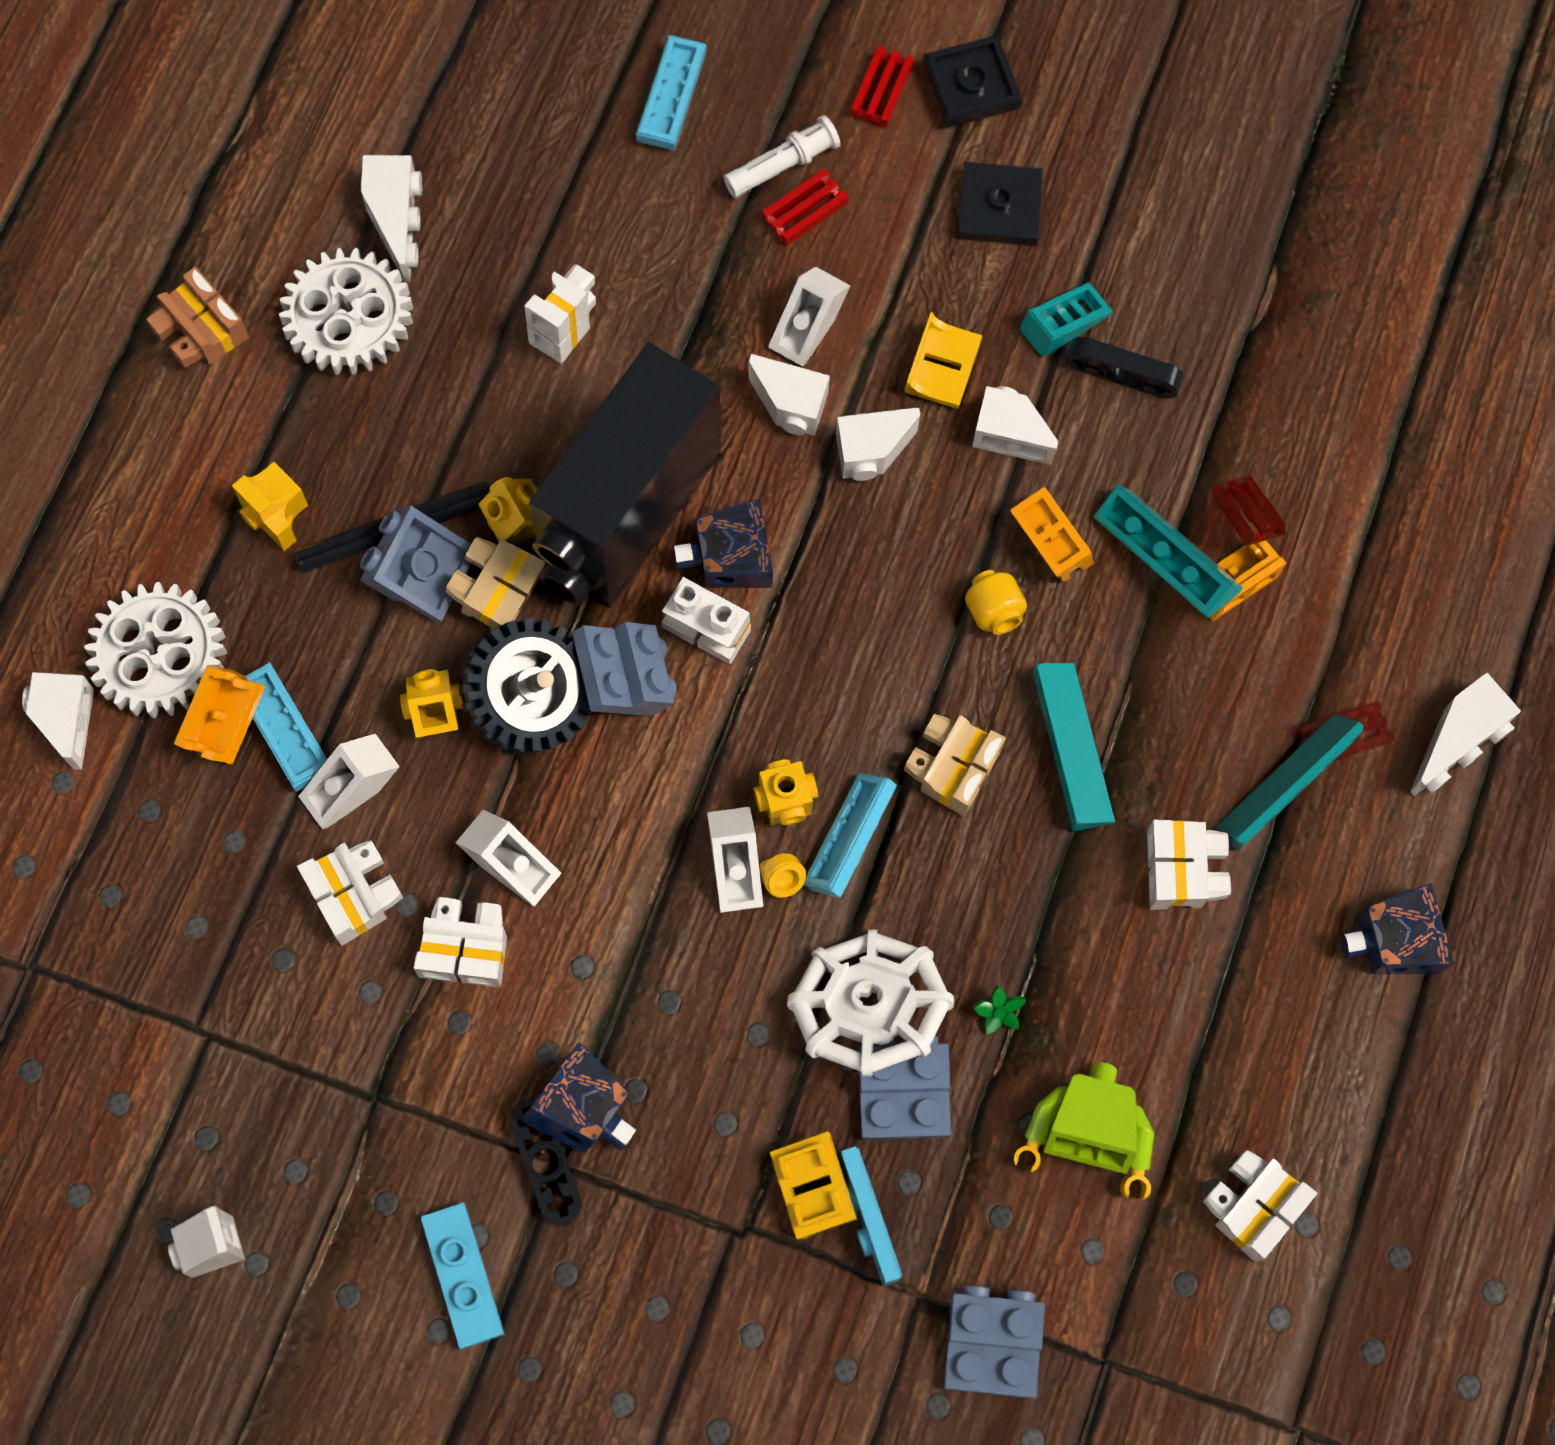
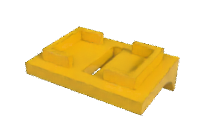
M931 312L904 393L959 409L983 335L950 326L937 319L934 313ZM926 356L959 366L961 369L960 371L926 361L924 358Z
M825 1132L770 1152L796 1239H807L814 1234L857 1219L830 1132ZM830 1176L831 1184L795 1196L793 1188Z

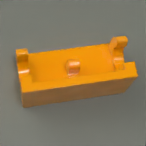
M1045 487L1010 509L1014 518L1057 578L1060 577L1063 582L1070 579V573L1075 569L1081 567V569L1085 570L1094 564L1092 552Z
M1261 535L1249 540L1244 546L1217 563L1219 567L1244 588L1236 597L1209 618L1214 622L1279 577L1286 565V561L1279 557Z
M207 665L174 744L183 749L200 752L203 758L233 764L266 686L234 670Z

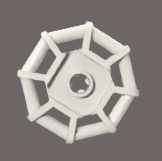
M868 929V934L825 949L818 947L812 952V960L796 990L788 995L787 1007L794 1012L807 1044L805 1051L812 1058L822 1057L860 1071L863 1077H872L875 1071L917 1056L925 1058L931 1052L930 1044L947 1011L951 1010L954 1006V997L951 993L947 992L934 964L933 951L927 946L919 948L878 934L877 929ZM867 952L866 956L859 958L860 963L849 966V962L839 963ZM880 952L903 960V962L899 964L877 955ZM829 972L832 976L824 991H815L824 973ZM914 972H919L928 991H915L914 986L909 981V977ZM871 993L878 994V1003L873 1006H864L863 1002L859 1000L860 997L868 998ZM813 1008H825L830 1022L821 1030L812 1012ZM916 1008H929L916 1031L908 1024ZM839 1035L862 1043V1053L832 1041ZM897 1035H900L905 1040V1042L873 1053V1044H888Z

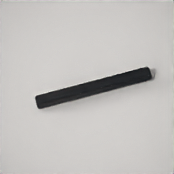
M482 481L413 507L437 523H442L481 509L478 504L490 492V486L486 481ZM383 518L296 549L295 558L302 572H307L368 550L372 546H378L384 535L379 531Z

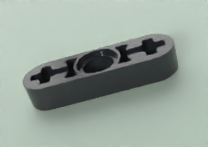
M1087 337L1073 338L1065 357L1066 363L1079 372L1160 398L1170 399L1176 397L1184 377L1183 372L1172 364Z
M534 1099L523 1100L512 1110L510 1124L541 1212L552 1225L558 1227L569 1226L579 1218L582 1211V1201L561 1142L552 1138V1141L538 1142L529 1150H526L525 1143H531L534 1140L528 1127L520 1128L519 1123L522 1122L520 1119ZM539 1131L542 1139L547 1136V1134ZM544 1150L553 1151L559 1158L557 1170L550 1175H540L533 1167L535 1156ZM565 1175L568 1182L558 1185L565 1199L573 1198L574 1204L568 1206L569 1214L561 1217L557 1211L551 1213L549 1211V1206L555 1203L551 1188L549 1187L544 1192H541L540 1185L553 1184Z

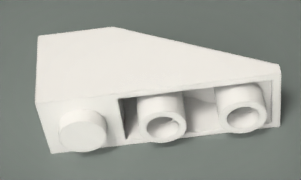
M363 155L361 193L366 211L396 268L400 271L403 281L410 283L411 267H418V245L412 242L413 231H420L419 207H414L415 196H421L422 194L421 171L414 170L411 156Z
M1485 673L1455 696L1443 710L1410 792L1413 796H1416L1425 788L1433 793L1451 778L1447 771L1459 763L1464 769L1483 754L1479 746L1488 739L1496 744L1515 729L1510 722L1521 710L1488 673Z

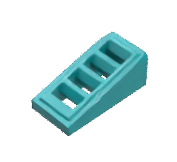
M1087 282L1028 310L1020 329L1040 356L1043 357L1109 317L1112 310L1093 286ZM1081 300L1091 313L1087 314L1078 301ZM1067 308L1073 314L1076 320H1074L1072 316L1068 313V311L1066 310ZM1052 317H1055L1062 327H1059Z

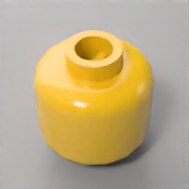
M987 570L973 578V585L968 589L965 600L977 626L983 631L993 632L995 635L1005 634L1018 627L1023 621L1027 603L1014 577L1006 572L995 573L993 570Z

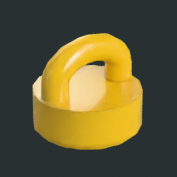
M779 854L764 860L759 865L762 883L768 892L777 898L794 895L805 883L806 870L798 858L792 854Z

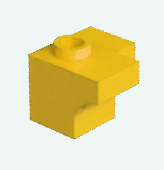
M275 462L253 477H246L244 475L232 485L243 507L239 514L253 530L256 531L261 527L284 551L297 541L292 531V523L295 517L308 506L302 489Z

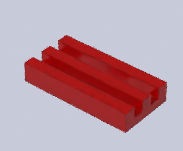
M878 45L852 105L851 116L887 128L913 68L915 57L907 55L906 58L900 57V52L892 50V53L885 52L886 47ZM881 63H886L887 65L868 110H863L862 108ZM895 67L901 68L882 116L876 114Z
M823 169L763 210L762 219L779 239L788 246L848 204L849 196L845 191L841 192L839 190V184L835 180L831 181L829 173ZM829 195L833 197V199H831L826 204L815 210L813 213L805 217L803 220L795 224L787 231L783 229V227L794 221L799 216L801 217L807 212H809L812 209V207H814L819 202L827 198Z

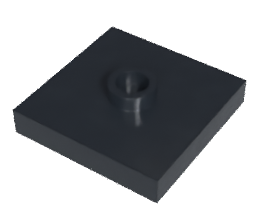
M998 35L924 54L923 63L947 127L1022 107L1023 100Z
M964 162L958 239L1037 246L1043 169Z

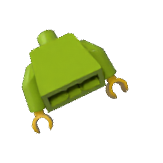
M1097 1062L1091 1066L1089 1076L1082 1074L1073 1075L1069 1087L1057 1086L1037 1104L1025 1133L1028 1141L1026 1146L1016 1151L1014 1163L1016 1166L1019 1155L1022 1152L1031 1151L1036 1156V1163L1031 1172H1034L1039 1167L1041 1161L1040 1154L1038 1153L1040 1145H1045L1043 1153L1123 1174H1127L1129 1168H1132L1131 1174L1121 1180L1120 1192L1124 1197L1128 1198L1130 1183L1137 1179L1142 1187L1140 1199H1146L1150 1195L1151 1184L1144 1177L1145 1170L1150 1169L1154 1131L1143 1108L1136 1105V1092L1131 1087L1115 1083L1117 1069L1113 1065Z

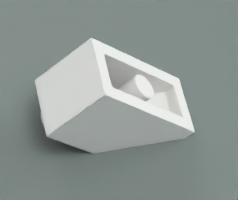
M814 267L799 276L768 347L795 363L804 366L835 321L850 285L818 267Z
M751 354L749 359V380L774 423L794 435H804L807 433L815 436L828 396L830 376Z
M986 386L972 447L1052 465L1058 440L1027 395L1018 394L1017 391L1009 387L999 386L992 388Z
M919 408L837 417L836 438L842 478L865 481L873 479L878 474H883L917 433L920 419Z
M32 672L31 684L26 686L23 692L22 705L24 711H26V714L73 769L82 770L94 688L83 675Z
M376 734L341 743L301 792L299 798L320 827L325 829L379 793L400 766Z
M750 807L707 812L720 912L763 907L756 835Z
M485 810L481 811L456 842L485 871L532 906L538 903L561 874L509 821Z
M216 1206L205 1209L171 1229L174 1242L168 1244L170 1258L176 1270L182 1269L184 1275L194 1278L245 1260L233 1216Z

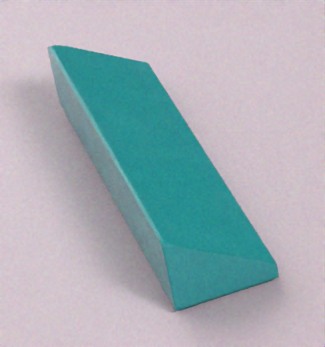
M1117 484L1092 516L1208 618L1236 597L1244 588L1133 491Z
M1074 663L1036 664L1033 677L1072 830L1075 832L1114 824L1115 819Z
M1340 715L1332 716L1217 825L1216 831L1228 833L1229 844L1236 851H1240L1359 737L1364 726L1359 721Z

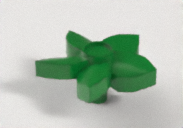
M997 984L992 991L991 1000L981 999L973 1004V1008L980 1016L984 1017L986 1034L997 1031L1002 1023L1009 1028L1019 1030V1022L1013 1011L1021 1008L1026 999L1022 996H1013L1006 999L1004 989Z

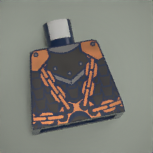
M760 499L699 517L695 520L697 541L674 545L677 570L701 566L706 587L770 588L773 585V570Z
M1432 884L1418 887L1366 907L1358 915L1360 929L1340 934V943L1344 956L1351 958L1367 955L1373 974H1438L1454 964Z
M579 1042L565 1057L520 1119L525 1124L584 1153L600 1136L621 1151L636 1131L635 1127L616 1114L629 1095L627 1090Z

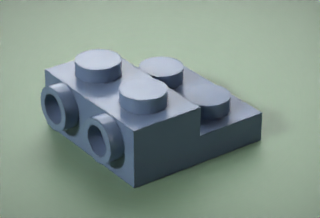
M412 506L399 507L396 511L391 510L380 523L379 531L384 534L377 548L374 546L369 548L360 562V568L365 570L360 581L393 601L404 602L434 622H442L453 601V598L445 592L446 586L456 570L464 574L467 573L471 563L465 560V555L471 544Z
M624 622L614 629L583 625L572 632L591 711L653 716L675 704L676 683L673 678L668 676L664 661L667 646L665 641L658 637L656 625Z
M934 1036L930 1044L931 1052L925 1058L917 1056L873 1072L872 1077H863L862 1072L859 1071L861 1140L951 1137L949 1099L951 1087L948 1044H938V1037ZM894 1039L884 1045L873 1044V1053L894 1046ZM859 1046L858 1052L862 1053V1046Z
M962 1286V1294H953L950 1300L944 1389L1036 1399L1039 1356L1043 1342L1045 1303L1035 1302V1293L1008 1291L1007 1299L989 1297V1288Z

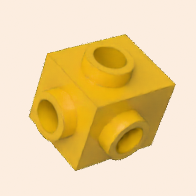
M502 478L491 485L490 492L478 505L499 542L503 539L510 544L530 543L536 535L529 501L538 488L534 485L531 478Z
M427 669L416 673L414 676L406 677L407 693L400 695V702L404 719H412L416 738L458 730L457 710L463 709L461 706L463 698L462 695L459 696L460 684L451 685L448 670L437 671Z
M779 760L767 765L765 771L759 772V786L754 787L753 791L760 813L767 812L770 826L779 823L782 825L795 824L806 819V816L812 815L813 798L818 797V790L812 772L805 774L801 761L790 763V760ZM794 786V789L787 793L782 792L780 790L782 788Z

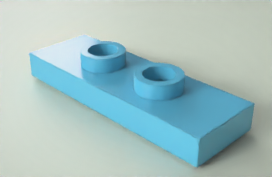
M671 35L668 36L636 133L637 142L675 151L707 52L706 44Z
M269 662L246 675V677L266 686L253 715V720L294 790L297 792L308 785L327 761V758Z
M863 773L857 775L806 876L804 886L809 890L841 898L897 786L892 780L887 777Z
M855 1146L843 1150L840 1153L839 1159L848 1182L847 1189L854 1211H858L863 1229L856 1231L865 1257L873 1255L883 1286L898 1282L902 1273L859 1148Z
M463 1202L422 1216V1224L460 1350L505 1335L466 1204Z

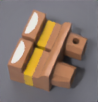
M195 266L183 275L185 282L170 294L164 292L157 296L161 306L146 318L150 329L161 341L178 329L181 331L183 336L172 343L169 348L184 368L199 361L201 358H204L210 365L249 339L242 319Z

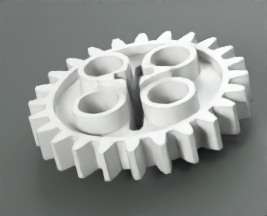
M337 248L336 259L330 260L328 255L322 252L321 264L316 265L308 259L306 263L309 271L306 274L295 270L294 275L298 284H285L287 294L290 297L280 298V303L285 311L279 313L282 324L285 325L283 331L286 339L291 340L290 344L295 353L302 351L301 354L305 363L308 364L316 358V364L320 371H323L331 363L335 375H339L343 365H348L352 375H355L357 366L360 363H363L371 371L373 367L371 359L375 357L381 362L386 363L387 358L384 352L386 349L397 353L400 351L395 338H408V333L404 326L413 324L411 313L408 312L413 309L411 297H407L410 294L407 283H401L400 271L398 269L391 271L387 259L377 264L374 252H370L363 260L360 257L358 248H354L350 258H345L341 248ZM351 282L359 283V285L353 289L343 288ZM316 305H326L323 310L310 311ZM373 311L383 312L376 318L367 317ZM341 333L350 334V336L345 340H333L337 335Z
M156 582L153 593H148L144 586L139 584L138 596L132 598L127 591L123 590L122 598L124 603L118 605L109 600L107 604L112 613L109 616L100 613L95 615L102 624V627L88 629L90 636L97 642L85 645L84 649L89 655L94 657L85 663L91 672H96L91 677L96 687L103 686L100 692L106 700L115 697L114 704L118 709L123 710L130 703V711L134 716H139L143 708L146 707L149 715L152 718H156L159 707H164L167 713L173 716L174 704L178 702L185 709H189L190 702L188 697L192 694L195 695L207 665L224 668L215 657L227 654L223 644L217 643L226 637L223 630L216 627L220 621L215 612L208 613L210 607L205 600L196 603L197 597L192 590H189L182 596L178 585L173 584L168 593H165L161 583ZM173 619L182 620L177 629L168 632L164 631V627L169 621ZM140 630L138 636L133 641L122 642L124 635L128 631ZM189 639H193L192 643L185 644ZM160 645L157 648L158 653L152 655L154 653V646ZM127 655L122 661H119L121 656ZM183 657L190 658L189 664L184 669L172 670L173 664L178 659ZM148 668V672L143 679L130 681L132 674L137 669Z

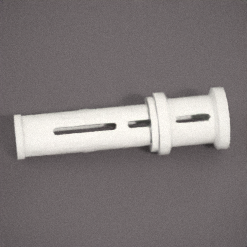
M822 115L817 118V123L799 133L797 131L791 132L786 138V142L725 174L723 176L724 182L734 198H737L751 188L762 184L796 164L807 165L811 163L812 157L828 148L835 150L840 147L837 131L829 118Z

